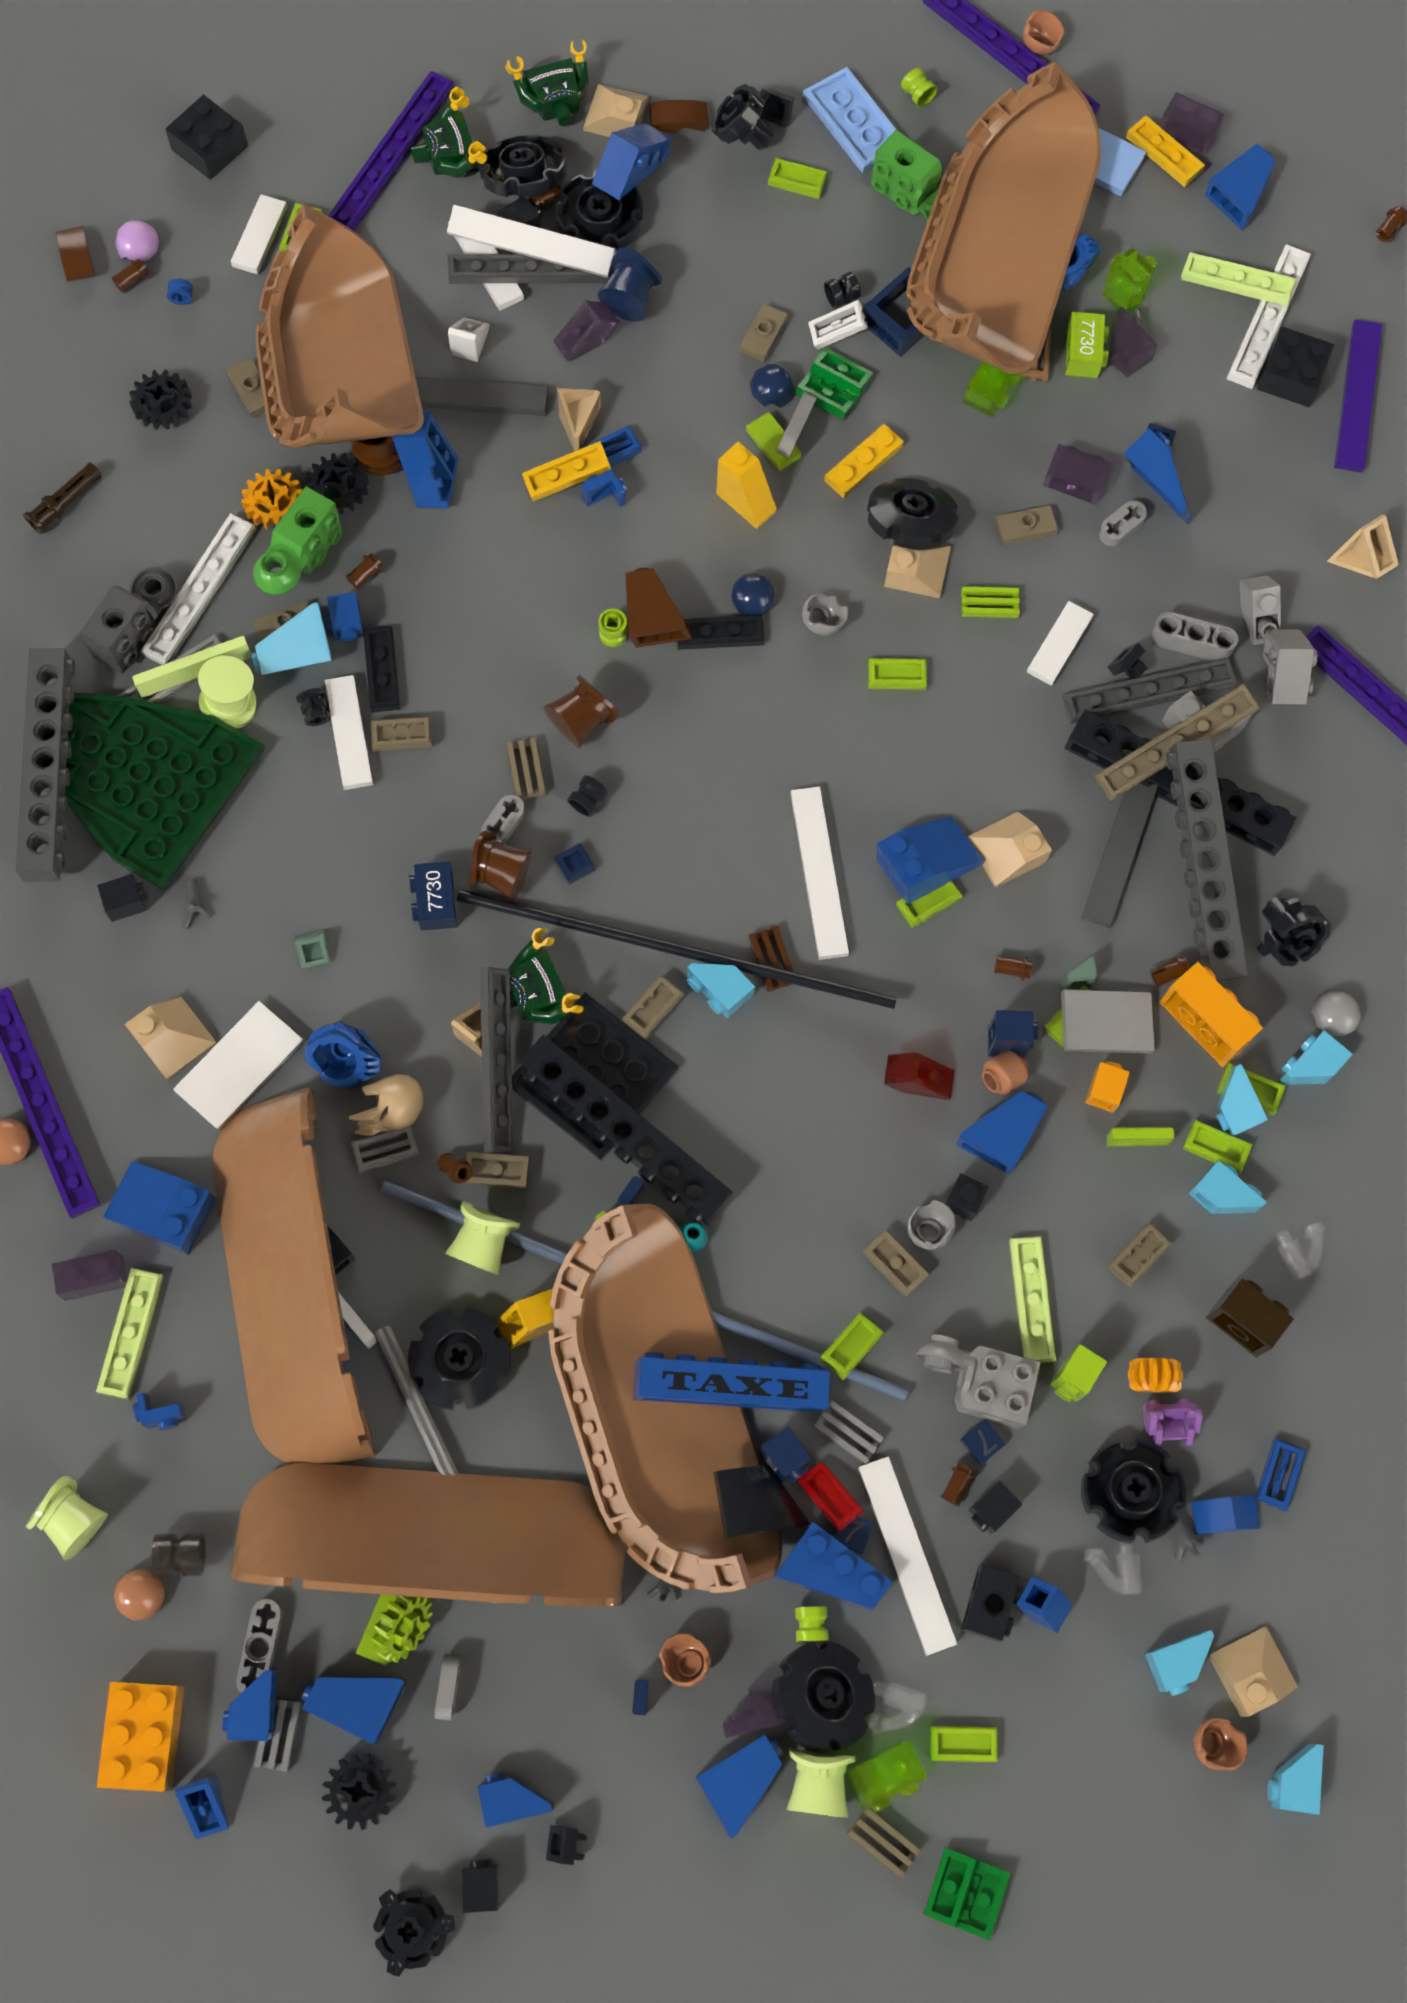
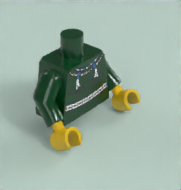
M583 39V50L581 52L574 50L573 41L570 45V52L575 56L576 62H573L572 58L525 70L523 71V76L521 70L524 63L521 57H515L518 69H513L509 60L506 62V71L510 75H514L513 83L520 102L534 113H539L542 120L548 121L557 118L559 125L564 127L573 122L572 114L579 111V101L585 98L589 84L587 62L583 59L587 45Z
M455 87L451 90L449 98L452 103L448 102L443 110L428 125L422 128L424 144L410 147L414 163L430 160L433 172L436 175L461 178L467 172L477 171V162L484 164L487 160V155L483 153L486 147L478 141L472 142L463 113L458 110L459 107L463 109L469 105V98L464 95L465 91L460 87Z
M537 928L532 933V940L518 953L508 967L510 976V1009L517 1007L522 1020L529 1019L534 1023L553 1025L569 1016L570 1012L581 1013L583 1006H573L574 1001L580 998V995L566 994L547 950L542 951V946L553 945L554 938L548 937L543 941L542 935L547 931V928Z

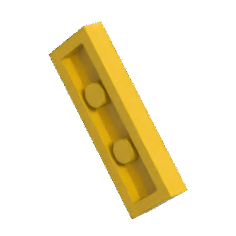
M1147 115L1127 131L1126 138L1135 146L1147 151L1146 155L1183 187H1186L1203 172L1205 164Z
M883 424L826 473L824 481L842 498H845L903 448L904 441L888 426Z
M599 441L523 472L522 476L530 497L535 502L584 482L593 475H600L610 470L611 466L602 443Z

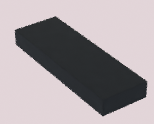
M762 615L684 619L692 633V639L677 641L678 650L764 645Z
M392 626L363 629L371 713L401 710Z

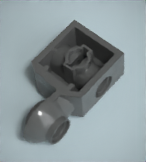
M151 567L140 571L133 578L129 591L120 586L111 587L80 631L94 659L122 674L128 666L133 665L139 649L147 642L154 631L157 616L162 609L167 608L174 601L177 595V581L172 573L160 567ZM154 590H160L156 594H150Z

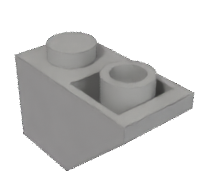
M1268 575L1240 580V606L1251 643L1253 645L1263 644L1266 629H1281L1280 585Z

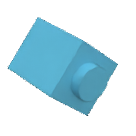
M1236 1063L1232 1065L1217 1105L1220 1113L1216 1114V1118L1223 1131L1229 1130L1230 1134L1236 1135L1268 1119L1242 1064Z
M1212 1630L1200 1632L1145 1653L1160 1692L1170 1691L1171 1696H1175L1190 1690L1188 1683L1198 1679L1213 1641L1214 1634Z
M1307 1744L1273 1773V1780H1269L1267 1786V1798L1271 1801V1808L1320 1815L1324 1745Z

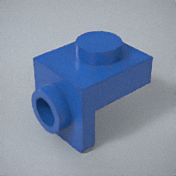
M611 469L600 475H593L581 484L582 499L587 507L610 495H613L620 507L625 505L627 487L621 477L616 478Z
M144 1392L136 1394L138 1402L133 1404L134 1414L137 1422H141L144 1427L148 1429L159 1427V1430H168L177 1427L178 1421L186 1420L184 1406L179 1403L151 1409L149 1396Z

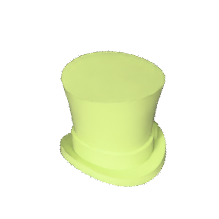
M221 655L207 660L202 665L198 674V683L202 690L199 695L200 710L203 714L215 716L236 729L244 727L254 717L257 706L255 692L252 688L254 676L251 669L242 660L232 656Z
M463 1201L460 1209L465 1216L464 1224L445 1254L488 1272L500 1274L505 1238L509 1235L510 1230L519 1229L520 1223L498 1217L478 1206Z
M66 1475L59 1478L52 1485L25 1527L31 1530L36 1525L41 1531L44 1530L58 1549L62 1558L67 1561L76 1556L88 1544L106 1520L108 1513L80 1498V1495L77 1493L76 1481Z
M790 1748L789 1755L796 1761L797 1774L786 1810L848 1818L844 1774H846L847 1765L854 1763L856 1756L825 1755Z

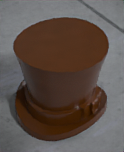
M581 675L576 677L580 684L574 688V691L544 706V711L551 722L578 748L582 746L599 723H612L619 717L617 708Z
M488 830L483 831L479 834L474 844L468 885L474 887L476 881L482 884L486 883L512 901L515 900L524 884L532 849L504 845L501 840H497L495 833Z

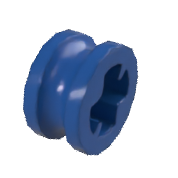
M172 279L168 282L167 298L170 302L178 305H186L192 302L193 296L191 293L193 292V285L189 281Z

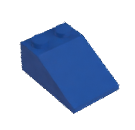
M1149 428L1124 452V455L1130 467L1189 524L1192 519L1171 454L1174 450L1170 446V441L1160 431L1155 434Z
M953 817L902 829L877 843L876 860L902 898L905 899L907 905L984 864L983 859Z
M132 1161L103 1217L189 1255L216 1201V1197L209 1190L182 1178Z

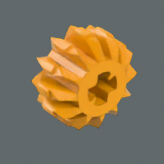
M1166 1358L1133 1359L1129 1362V1388L1137 1392H1177L1181 1389V1381H1183L1181 1363L1178 1360Z

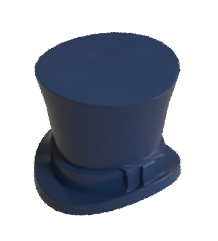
M626 247L620 248L614 253L611 260L613 274L598 292V299L607 310L619 318L632 322L641 321L646 313L650 289L653 286L660 285L663 279L659 272L638 252Z

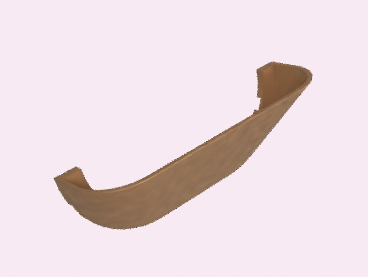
M1057 62L1044 66L1028 75V84L1017 92L1013 88L1006 91L981 115L965 135L969 142L961 154L955 152L952 155L943 174L911 268L906 296L911 301V307L907 309L909 318L924 336L1010 374H1021L1028 371L1035 365L1041 354L1100 165L1101 141L1094 112L1084 94Z
M303 203L287 230V234L292 238L285 252L278 250L275 255L259 305V311L265 313L262 324L259 323L256 326L255 342L269 431L274 438L280 439V444L290 448L416 433L423 426L424 415L393 273L383 257L363 237L344 224Z
M309 1087L250 1105L233 1116L217 1138L213 1151L212 1166L249 1408L255 1432L267 1450L286 1463L335 1465L375 1456L370 1423L366 1418L365 1412L361 1411L360 1396L355 1376H351L350 1372H344L342 1361L350 1359L342 1317L315 1149H312L311 1145L306 1144L307 1140L314 1139L313 1122L319 1121L314 1091Z
M621 1205L597 1219L585 1236L573 1244L558 1271L550 1300V1308L554 1309L553 1329L548 1331L551 1357L600 1513L611 1533H618L622 1541L629 1548L626 1551L628 1555L654 1576L669 1584L687 1590L694 1588L709 1591V1593H724L746 1589L768 1580L776 1574L782 1556L781 1531L777 1530L724 1538L713 1472L762 1466L743 1407L633 1400L635 1361L640 1357H644L647 1352L663 1353L664 1359H676V1355L695 1356V1361L707 1362L708 1357H727L694 1257L679 1227L664 1210L656 1205Z
M295 1463L280 1467L267 1474L252 1488L246 1497L239 1515L230 1579L263 1585L287 1586L292 1585V1578L303 1579L302 1587L304 1589L525 1604L530 1603L531 1595L545 1596L544 1604L550 1606H621L626 1544L618 1533L612 1534L600 1513L592 1488L576 1482L460 1473L456 1476L447 1473L445 1476L440 1472Z

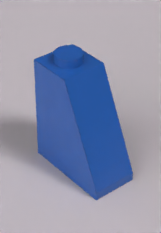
M1256 143L1210 179L1205 196L1241 230H1244L1267 184L1276 160L1267 150H1264Z
M1020 1091L963 1131L955 1145L1010 1175L1048 1105L1043 1103V1099L1037 1094Z
M317 1677L315 1683L312 1681L308 1683L301 1700L305 1701L302 1709L374 1745L378 1743L407 1681L400 1678Z
M763 1734L696 1776L731 1839L738 1834L783 1765L779 1757L784 1755L774 1737L768 1740L766 1735Z

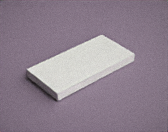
M258 1001L173 1090L220 1131L301 1047L304 1040Z

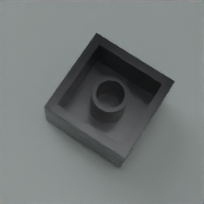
M204 94L165 128L171 150L209 180L215 177L248 146L243 125Z
M1281 326L1270 350L1257 390L1310 407L1319 389L1334 344Z

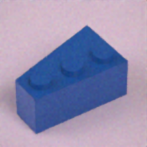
M647 123L612 132L592 185L620 200L667 160L671 151L669 145L672 138Z
M423 412L424 423L418 432L392 436L417 508H449L459 458L430 412Z
M814 1522L811 1523L773 1576L775 1579L869 1611L876 1607L893 1583Z

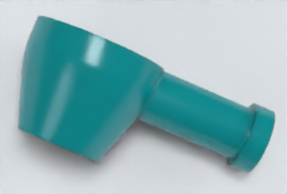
M688 1221L681 1226L677 1225L692 1253L698 1252L706 1246L708 1232L702 1223L698 1224L694 1221ZM695 1229L698 1231L699 1236L692 1239L688 1236L687 1232Z

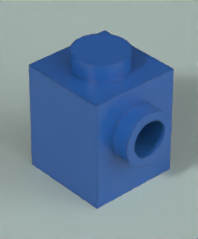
M356 592L327 596L329 613H324L327 631H333L335 641H352L357 637H362L363 627Z
M1033 1576L1016 1604L1031 1621L1058 1633L1073 1606L1059 1588Z

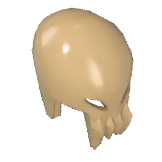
M396 1074L363 1087L362 1091L366 1096L375 1095L377 1107L351 1115L349 1120L359 1121L357 1124L359 1130L354 1131L355 1134L373 1136L378 1132L403 1130L416 1121L423 1108L422 1088L414 1078L405 1074Z

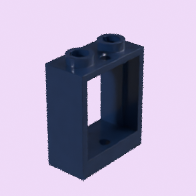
M910 267L906 268L869 301L862 311L865 315L864 320L867 323V329L900 357L923 338L924 335L914 325L905 330L882 309L907 288L911 272Z

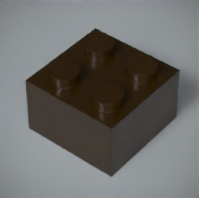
M1242 1278L1225 1291L1206 1318L1253 1356L1258 1357L1273 1348L1294 1318L1288 1314L1289 1310L1282 1303L1276 1300L1271 1301L1263 1295V1289L1258 1284Z

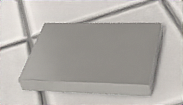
M1063 990L1061 992L1064 1051L1151 1054L1155 1051L1151 992Z

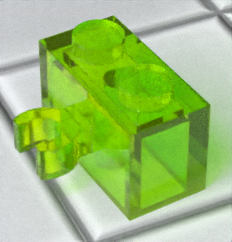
M1133 247L1124 254L1122 252L1118 253L1110 262L1111 268L1105 278L1106 283L1102 295L1123 316H1126L1136 306L1144 302L1155 272L1154 266L1158 262L1151 255L1144 259Z
M981 362L966 388L963 403L993 417L998 408H1004L1010 395L1007 393L1009 388L1017 386L1022 373H1006Z
M910 1740L890 1747L847 1770L845 1774L861 1810L873 1808L874 1813L892 1805L893 1803L890 1798L900 1792L903 1797H906L921 1789L919 1782L928 1778Z

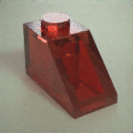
M918 1052L888 1055L884 1084L906 1094L950 1100L955 1070Z

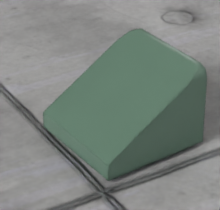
M324 930L294 937L301 969L331 962Z
M1094 956L1070 972L1064 979L1062 988L1072 989L1081 988L1083 985L1086 987L1092 986L1097 978Z

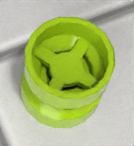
M920 67L911 70L901 82V88L906 94L912 95L913 102L920 108L929 104L938 92L936 84L931 80H927L926 73Z
M615 608L603 611L598 619L599 638L606 646L618 647L627 639V617L622 611Z
M826 1606L795 1608V1619L799 1621V1629L796 1631V1642L829 1641L828 1630L823 1627V1624H825L824 1620L828 1617Z

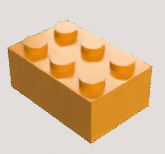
M1199 962L1194 964L1176 980L1159 1002L1222 1068L1238 1055L1263 1029L1257 1016L1249 1010L1246 1011L1238 1003L1236 995L1231 990L1224 989L1216 981L1215 974Z
M110 1682L96 1788L172 1791L185 1686Z

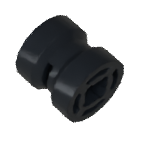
M850 271L841 275V278L838 280L830 279L824 283L827 300L833 308L842 306L846 300L854 301L861 297L858 280Z
M585 775L579 782L578 791L572 792L567 801L577 812L591 817L596 811V803L606 797L608 790L598 780Z

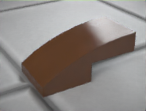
M665 100L653 102L649 105L651 126L659 131L676 134L680 127L705 131L709 125L706 102Z
M83 226L57 231L56 237L67 282L94 276L93 263Z

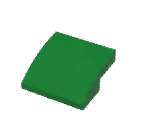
M825 347L813 361L810 372L797 386L795 395L802 397L805 391L817 397L814 403L815 406L844 420L867 387L873 372Z
M944 1848L923 1915L991 1941L1012 1873Z

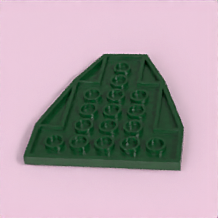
M74 692V703L69 705V713H71L73 719V729L68 731V741L71 743V758L66 761V768H68L70 773V784L65 786L68 807L114 862L164 891L265 748L260 742L212 715L125 696ZM56 706L48 707L45 712L53 711ZM55 733L47 734L43 740L52 738ZM53 760L46 761L42 767L50 766Z

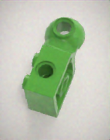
M895 130L875 152L871 186L879 194L885 195L894 201L899 208L907 210L912 215L921 212L928 221L942 180L943 168L938 158Z
M305 486L274 528L269 548L256 561L253 568V579L256 586L269 594H283L292 590L297 585L301 572L311 574L315 567L321 566L331 545L337 544L342 535L335 502ZM275 567L281 568L279 571L271 572Z

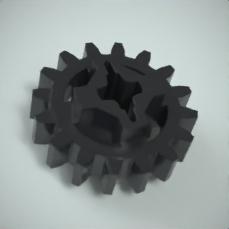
M153 370L152 377L143 374V382L135 381L134 386L136 390L129 392L132 399L129 403L136 419H141L145 427L152 423L155 430H158L160 424H164L166 430L170 428L171 422H174L177 426L180 425L178 418L180 416L187 418L186 409H192L190 400L192 399V394L186 380H180L178 373H174L170 377L168 370H164L162 375H158L157 371Z
M332 453L331 460L328 461L325 457H320L322 464L313 463V472H307L308 482L306 486L335 502L336 509L339 510L340 514L344 513L345 507L354 511L353 503L362 504V495H368L366 485H369L364 466H358L356 458L348 461L347 454H343L341 459H337L335 453Z
M352 1754L351 1763L349 1764L344 1758L338 1760L341 1769L338 1771L337 1769L330 1768L328 1772L333 1777V1780L323 1782V1786L330 1789V1794L324 1795L322 1800L331 1801L332 1804L326 1810L327 1814L336 1811L338 1816L335 1823L340 1824L346 1819L348 1820L347 1829L349 1830L354 1828L356 1822H359L361 1830L367 1829L369 1819L377 1825L380 1823L379 1812L385 1815L390 1813L388 1807L385 1806L386 1802H393L396 1797L389 1794V1789L396 1787V1782L387 1781V1777L392 1773L391 1769L385 1771L380 1769L383 1764L382 1759L372 1764L371 1754H366L363 1761H359L357 1754ZM358 1768L353 1779L341 1781V1778L348 1771ZM371 1771L379 1779L381 1789L375 1788L370 1779ZM362 1782V1789L374 1795L360 1797L359 1801H357L356 1794L352 1793L351 1790L345 1789V1787H355ZM337 1794L343 1795L347 1801V1811L341 1806ZM370 1801L378 1803L371 1812L361 1815L365 1804Z

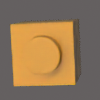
M1100 1062L1094 1071L1085 1103L1114 1113L1120 1105L1130 1072L1123 1070V1067L1115 1062Z

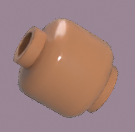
M1011 1050L998 1053L984 1063L982 1080L985 1086L991 1092L1001 1095L1011 1093L1027 1081V1061L1022 1055Z

